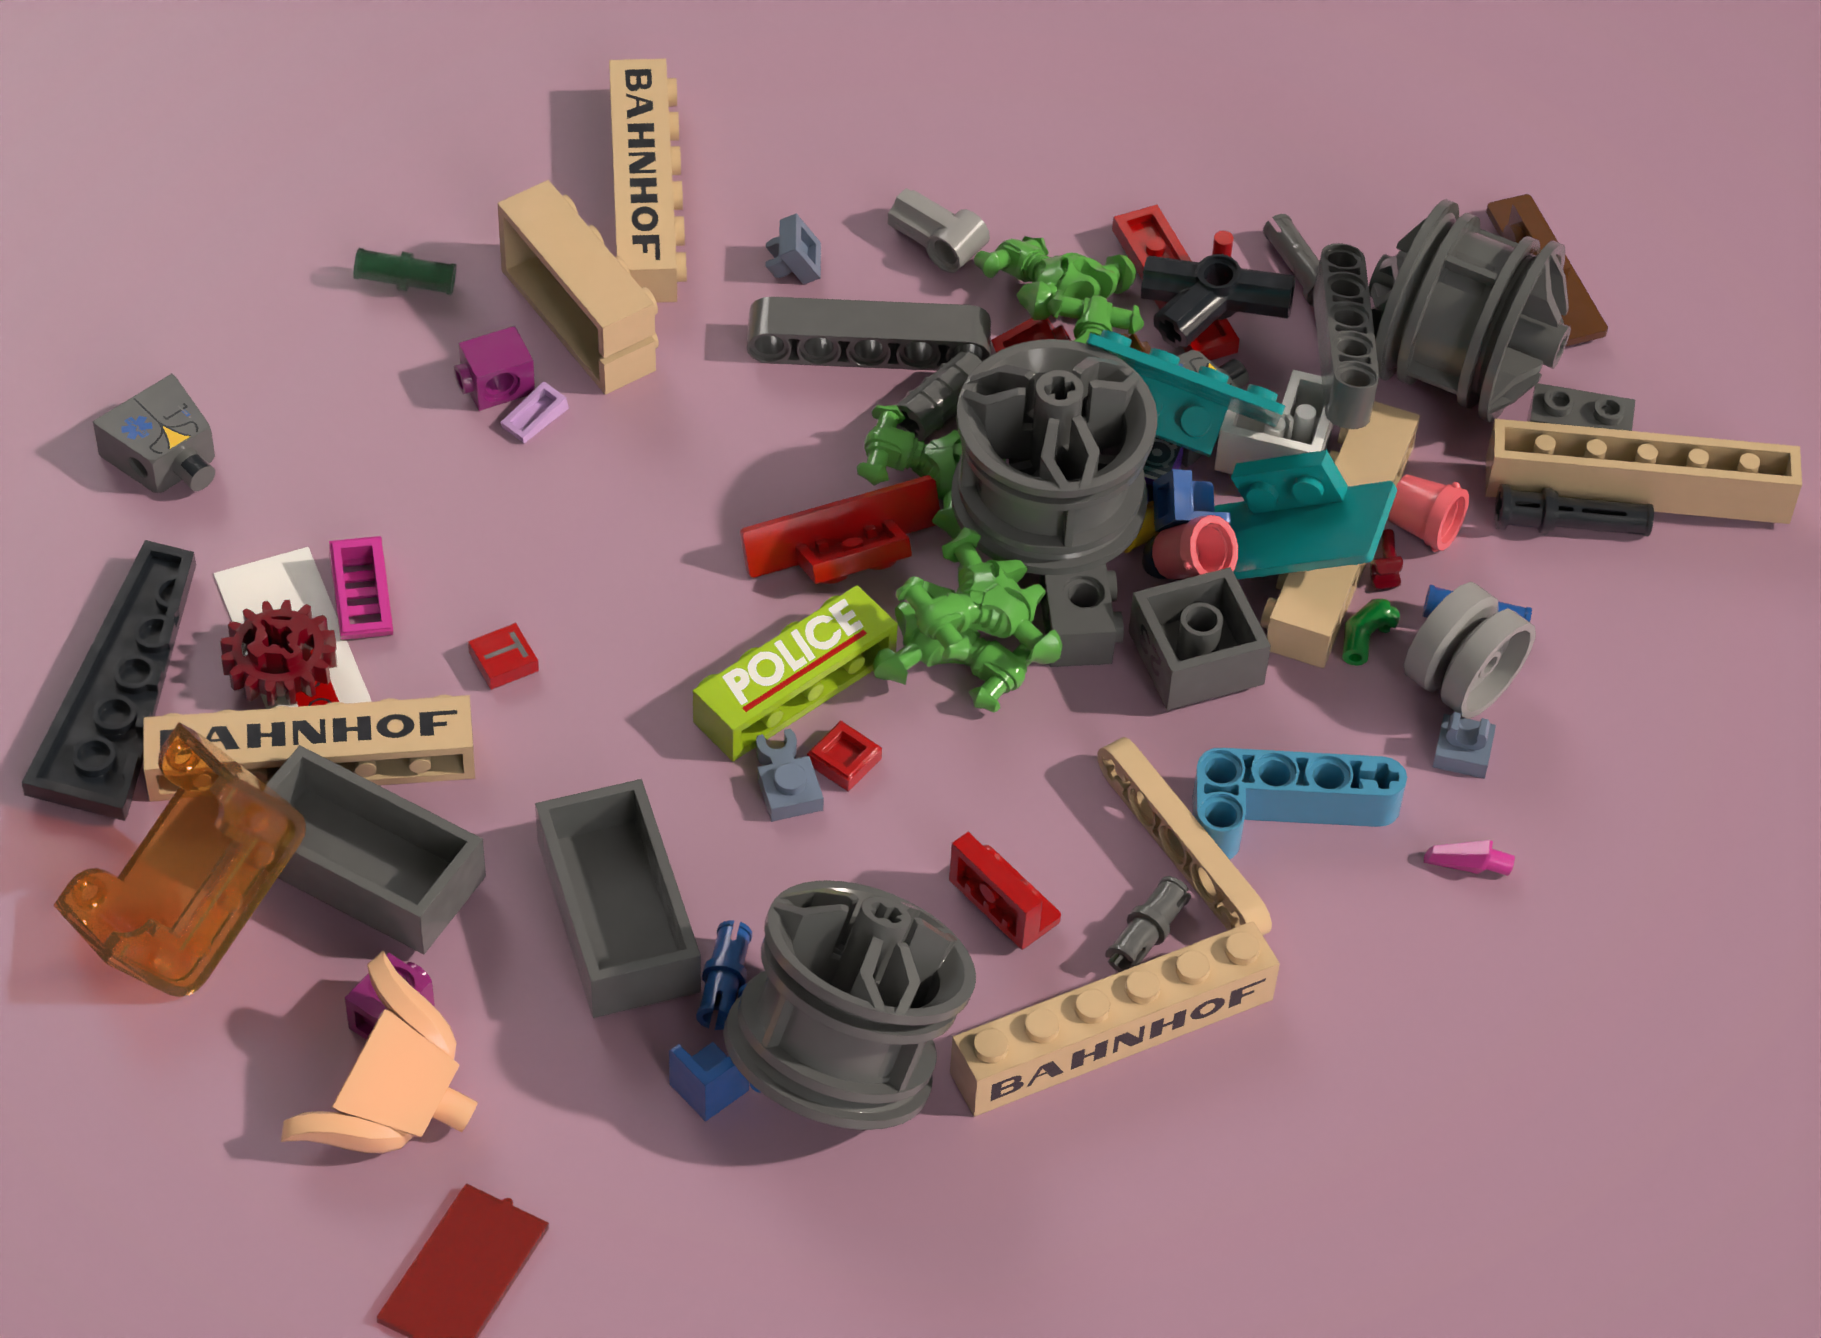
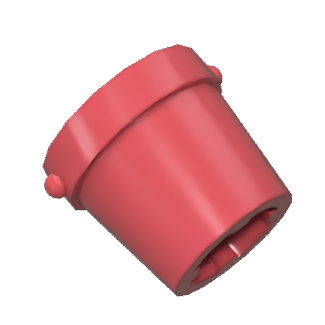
M1406 474L1396 485L1397 493L1388 516V521L1424 540L1425 544L1430 546L1433 552L1444 551L1451 545L1461 529L1469 505L1468 491L1461 488L1458 482L1444 485Z
M1214 515L1199 516L1188 523L1162 530L1154 540L1152 557L1155 567L1162 576L1167 579L1183 580L1229 567L1234 571L1238 560V543L1233 529L1223 518Z

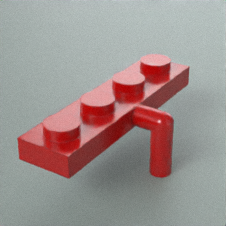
M1158 204L1113 217L1112 231L1128 258L1135 265V269L1142 280L1146 257L1156 256L1192 261ZM1222 230L1215 233L1212 255L1224 254L1231 257L1234 237L1230 232ZM1154 300L1159 310L1168 303ZM1226 318L1215 320L1187 347L1182 346L1185 353L1190 350L1199 351L1211 361L1238 353L1240 339Z

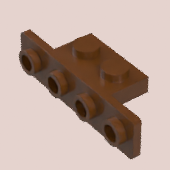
M1524 194L1488 203L1486 213L1500 237L1519 243L1526 236L1539 240L1540 252L1550 241L1558 242L1531 195ZM1565 254L1563 271L1566 277L1569 310L1567 315L1561 316L1564 324L1571 327L1566 346L1606 337L1608 326Z

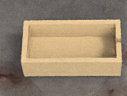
M546 180L498 202L502 272L601 391L606 395L656 371V348L659 346L658 337L655 332V315L658 313L656 300L648 288H641L632 278L625 261L620 256L614 257L608 250L597 228L593 225L588 226L578 215L572 199L566 194L561 195L549 180Z

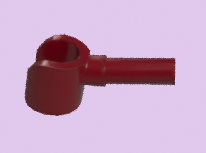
M1385 529L1382 533L1383 558L1373 559L1370 562V576L1375 590L1401 586L1399 572L1403 568V559L1401 556H1397L1395 552V533L1392 529Z

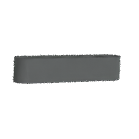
M1333 243L1322 249L1313 292L1324 407L1327 419L1334 425L1346 429H1359L1370 423L1379 380L1366 261L1364 254L1358 248L1348 244Z
M763 297L755 300L749 309L747 351L753 359L769 364L937 371L942 363H947L959 352H971L982 362L990 357L991 318L986 310L973 305Z

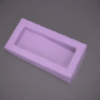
M543 381L500 423L503 429L525 444L568 410V402L564 395Z

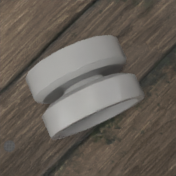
M1473 582L1460 585L1447 595L1431 612L1417 632L1405 659V675L1430 692L1441 689V700L1444 704L1455 712L1461 713V716L1464 718H1473L1490 707L1519 673L1531 652L1536 637L1535 626L1509 608L1499 612L1498 599Z

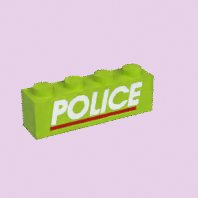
M858 585L842 595L832 596L823 603L820 609L800 622L794 621L788 624L778 636L761 647H754L746 651L733 665L718 674H711L705 677L698 684L697 688L693 689V723L734 762L756 747L757 735L763 734L765 739L768 740L872 672V664L879 650L889 648L896 653L898 623Z

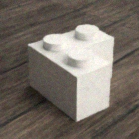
M1298 370L1292 371L1282 402L1286 407L1276 427L1227 410L1219 433L1214 470L1232 474L1236 463L1326 450L1334 424L1327 419L1325 414L1321 376Z

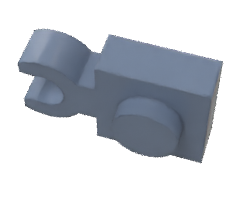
M791 729L784 730V747L780 749L770 748L766 744L763 734L757 735L756 757L759 763L763 765L757 767V780L771 822L823 811L824 797L810 756L796 759L797 738Z

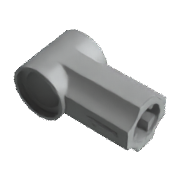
M904 189L896 197L892 208L888 212V225L925 246L934 264L948 273L958 271L990 239L986 224L974 212L961 209L954 214L915 190Z

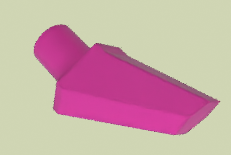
M1484 840L1434 845L1424 854L1423 863L1479 874L1487 869L1509 876L1514 866L1515 856L1492 849L1493 841Z

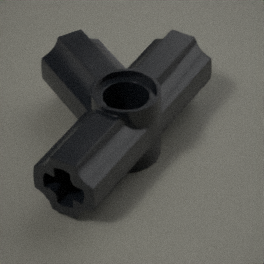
M1213 254L1205 257L1200 262L1149 256L1146 257L1143 270L1141 298L1168 302L1154 315L1153 323L1154 327L1162 335L1163 340L1177 349L1179 346L1187 347L1215 320L1229 318L1236 312L1288 319L1293 304L1295 275L1240 268L1236 260L1224 254Z

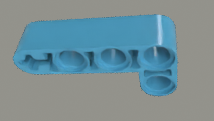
M1213 748L1204 752L1198 760L1192 795V815L1230 860L1239 852L1245 820L1369 827L1387 826L1399 817L1407 774L1399 762L1383 756Z

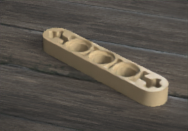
M1122 737L1100 748L1097 753L1098 762L1108 783L1225 928L1231 930L1254 921L1263 936L1269 933L1272 929V921L1268 909L1260 896L1138 747L1129 738Z

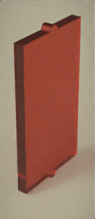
M466 1183L377 1315V1323L408 1338H478L547 1233L549 1222L513 1206L511 1198L500 1200Z

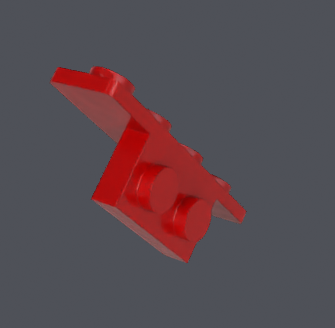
M930 475L744 527L740 530L746 571L751 577L755 578L799 565L815 584H833L845 580L852 573L866 569L882 570L889 568L897 560L912 556L910 538L906 534L936 526L932 522V519L940 510L936 481Z

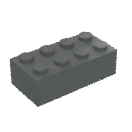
M301 745L297 747L235 821L242 860L423 955L486 877L483 838Z
M642 779L535 803L537 841L592 1017L597 1018L700 993L701 954Z

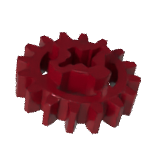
M284 600L281 608L274 610L268 601L262 602V612L259 614H255L246 608L242 611L244 623L230 621L228 624L229 637L221 638L223 673L230 676L231 688L234 691L245 687L247 700L251 702L260 694L266 695L268 706H274L278 696H285L290 705L296 704V693L303 691L310 697L315 696L314 682L328 684L331 680L329 668L337 667L334 630H328L327 618L324 615L312 619L311 606L308 604L301 607L298 612L292 610L290 600Z

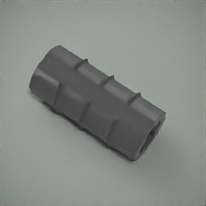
M959 352L947 363H942L934 374L930 377H925L917 388L909 390L906 397L896 404L905 417L897 425V429L913 432L915 434L914 438H918V441H923L935 430H940L947 420L957 416V403L961 389L968 376L982 361L971 352Z

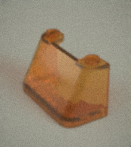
M178 722L163 744L158 757L161 773L169 781L179 787L119 876L99 868L86 869L72 878L53 906L107 965L168 995L182 997L198 991L206 983L300 846L305 836L306 823L303 815L282 796L200 733Z

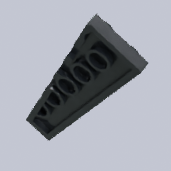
M148 540L144 541L22 781L25 796L122 821L126 820L144 758V717H155L196 568L193 551Z

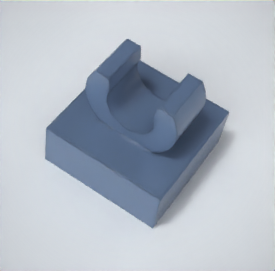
M797 213L780 219L779 236L772 238L766 243V248L773 255L774 259L766 261L765 266L775 278H781L793 272L803 285L820 279L821 242Z
M1461 713L1444 714L1433 768L1485 779L1496 725L1490 724L1489 720L1484 718L1481 721L1462 718Z

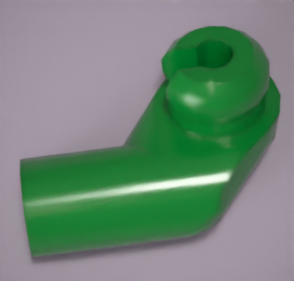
M1379 598L1372 599L1352 615L1345 624L1343 660L1347 664L1354 666L1365 664L1369 657L1370 635L1376 629L1382 633H1389L1391 628H1396L1400 621L1399 610L1394 606H1390L1388 600Z

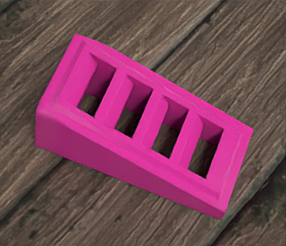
M381 536L329 541V558L340 640L393 635ZM370 564L373 567V570L343 572V567ZM375 581V586L345 588L346 583ZM377 597L378 602L376 604L348 606L347 600ZM380 615V621L350 624L349 617Z

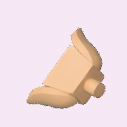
M384 950L371 960L367 967L371 985L380 1001L388 1010L384 1009L338 1093L331 1109L337 1112H303L284 1120L281 1142L310 1141L346 1150L383 1154L401 1149L414 1136L422 1137L432 1117L461 1133L468 1124L478 1102L449 1087L459 1067V1064L454 1060L457 1042L451 1026L442 1014L395 970Z

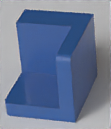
M1172 469L1153 481L1155 531L1161 532L1167 528L1188 523L1194 518L1206 515L1220 516L1231 524L1229 512H1215L1213 484L1207 481H1192V470Z
M714 1042L693 1056L680 1044L669 1050V1085L705 1122L749 1091V1081L737 1069L730 1056L728 1057Z

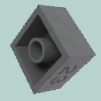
M1231 567L1133 592L1128 632L1167 711L1265 684L1271 645Z

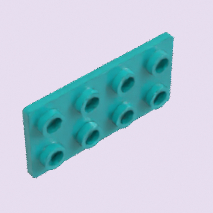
M1103 330L1101 336L1093 333L1089 334L1086 344L1103 349L1120 358L1132 367L1147 384L1156 404L1157 430L1155 437L1210 457L1227 410L1273 427L1277 426L1286 406L1276 402L1278 394L1271 390L1253 384L1248 385L1247 391L1227 384L1228 375L1205 366H1200L1197 373L1179 366L1180 358L1161 349L1151 348L1150 353L1146 354L1130 348L1132 340L1113 331Z
M1323 450L1236 463L1231 479L1244 501L1220 504L1214 507L1215 512L1230 513L1231 524L1229 525L1233 529L1238 543V560L1233 571L1237 579L1265 577L1371 562L1393 505L1397 488L1393 481L1348 486L1328 451Z

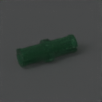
M359 247L354 262L353 278L394 284L397 290L407 292L409 287L452 295L456 281L457 264L414 258L412 252L403 251L400 256L365 250Z

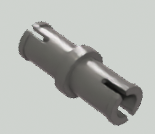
M1172 876L1163 877L1143 905L1136 906L1127 917V927L1105 953V956L1110 958L1108 960L1109 965L1116 971L1121 972L1139 965L1154 945H1160L1170 933L1169 925L1183 906L1191 899V893H1187L1188 887L1181 880Z

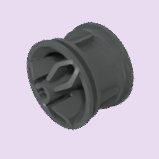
M1444 199L1434 207L1426 219L1398 241L1396 249L1400 251L1397 255H1382L1370 279L1369 294L1374 303L1371 311L1379 378L1386 381L1397 372V379L1408 385L1414 384L1419 379L1456 394L1458 405L1472 409L1479 402V418L1492 423L1494 419H1497L1502 414L1505 407L1515 403L1540 381L1542 374L1539 372L1543 365L1554 369L1564 352L1571 331V327L1564 324L1561 316L1567 315L1569 310L1566 277L1563 271L1565 246L1559 242L1550 241L1540 252L1539 240L1526 236L1519 243L1480 229V219L1475 215L1464 213L1459 217L1458 204Z
M1047 339L1016 344L991 355L979 364L965 381L957 403V429L961 440L962 454L953 475L951 501L956 521L961 530L964 527L975 530L981 536L977 548L995 561L1021 560L1027 567V572L1034 574L1064 575L1079 573L1101 566L1120 555L1137 537L1142 528L1147 509V487L1143 467L1152 450L1157 430L1156 404L1147 384L1132 367L1115 355L1089 344L1069 340ZM1003 459H1009V464L1006 463Z
M831 880L805 882L786 889L774 899L765 919V937L761 945V960L765 971L759 973L747 983L741 997L732 1005L725 1021L724 1043L731 1060L741 1074L760 1092L781 1106L809 1119L832 1126L857 1130L885 1129L911 1120L924 1108L932 1089V1073L937 1061V1052L933 1039L948 1031L953 1025L957 1014L968 1004L974 991L976 971L970 954L958 937L941 921L915 904L886 891L857 883Z

